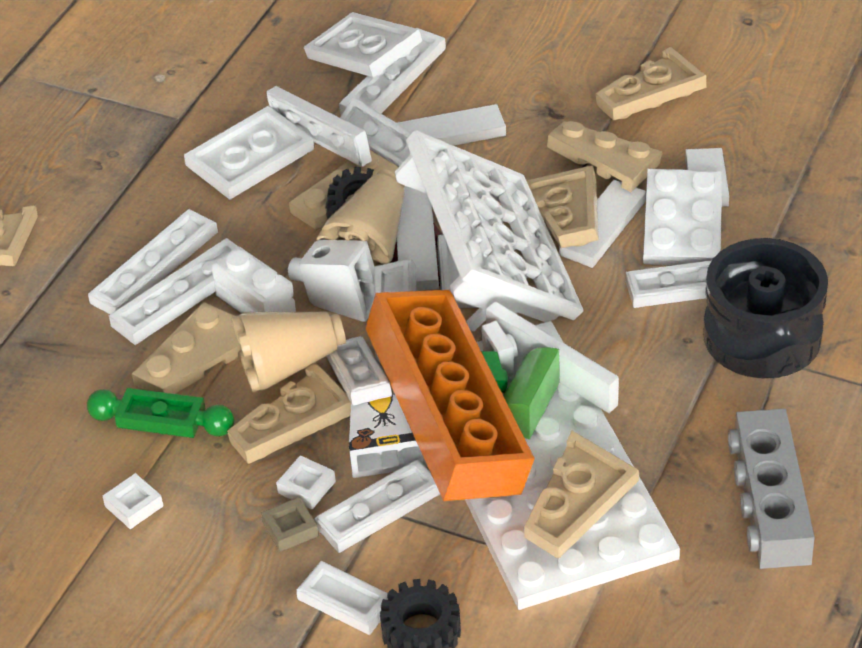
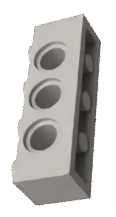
M786 408L736 412L735 429L728 430V445L730 454H737L738 461L734 462L736 485L743 486L745 492L740 495L742 517L750 518L751 526H747L748 549L750 552L756 551L760 569L812 565L815 536Z

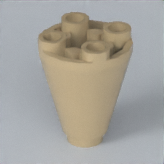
M386 169L380 170L326 221L317 237V241H367L374 267L390 263L395 249L405 195V185L397 182L395 172Z
M246 312L231 318L237 341L239 340L242 351L239 353L245 375H247L252 392L266 390L337 351V346L346 344L343 325L338 313L329 315L328 312Z

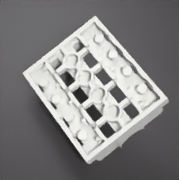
M414 130L406 139L411 155L395 171V177L400 184L423 193L427 192L460 274L449 286L455 300L479 308L467 320L470 330L475 331L486 320V308L494 302L503 305L516 314L521 313L543 322L555 320L559 316L575 320L584 311L524 175ZM502 223H509L511 230ZM514 250H520L523 255V258L519 254L514 252ZM526 278H532L536 288L529 286Z

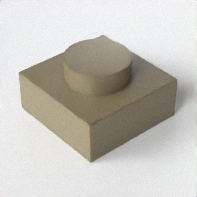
M300 497L261 512L262 522L279 552L318 537L317 524Z

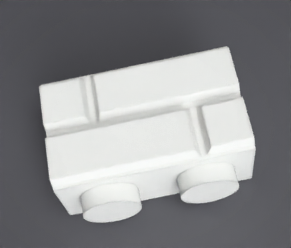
M236 247L214 262L212 272L213 278L216 280L214 283L216 296L240 313L296 312L295 301L292 298L294 295L292 282L282 275H277L275 270L243 248Z

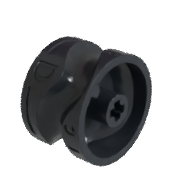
M753 238L734 243L720 251L712 259L706 275L705 295L707 307L704 314L703 337L706 348L711 356L723 367L737 374L762 379L788 376L808 366L817 357L822 343L824 326L822 312L826 306L828 277L823 264L807 249L781 239Z

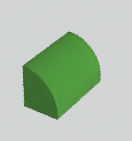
M542 347L527 353L503 395L526 439H530L560 383L559 349Z

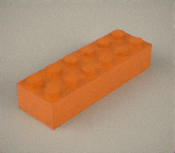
M429 290L375 293L366 325V332L443 501L522 495L535 458L451 291Z

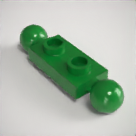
M127 388L122 399H118L110 390L99 389L94 391L87 400V410L91 417L98 421H107L115 416L117 428L194 438L198 427L202 426L208 434L221 437L228 434L227 431L234 426L235 421L232 411L224 405L215 404L206 409L204 398Z

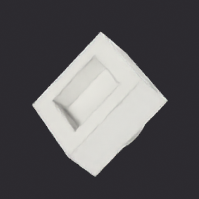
M497 321L482 325L483 351L497 352L501 366L506 369L508 377L514 375V357L518 356L514 338L511 334H505Z
M300 455L276 482L278 494L291 500L300 497L306 507L313 509L336 482L335 471Z
M136 473L103 495L105 507L129 529L163 507L161 495Z

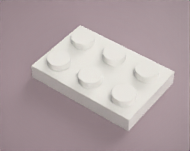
M352 12L304 46L308 59L375 77L384 73L387 67L399 58L407 56L412 48L422 42L419 29Z
M267 106L184 154V158L188 168L230 200L314 150V142L311 136Z
M648 169L643 264L681 265L711 261L721 251L722 171Z

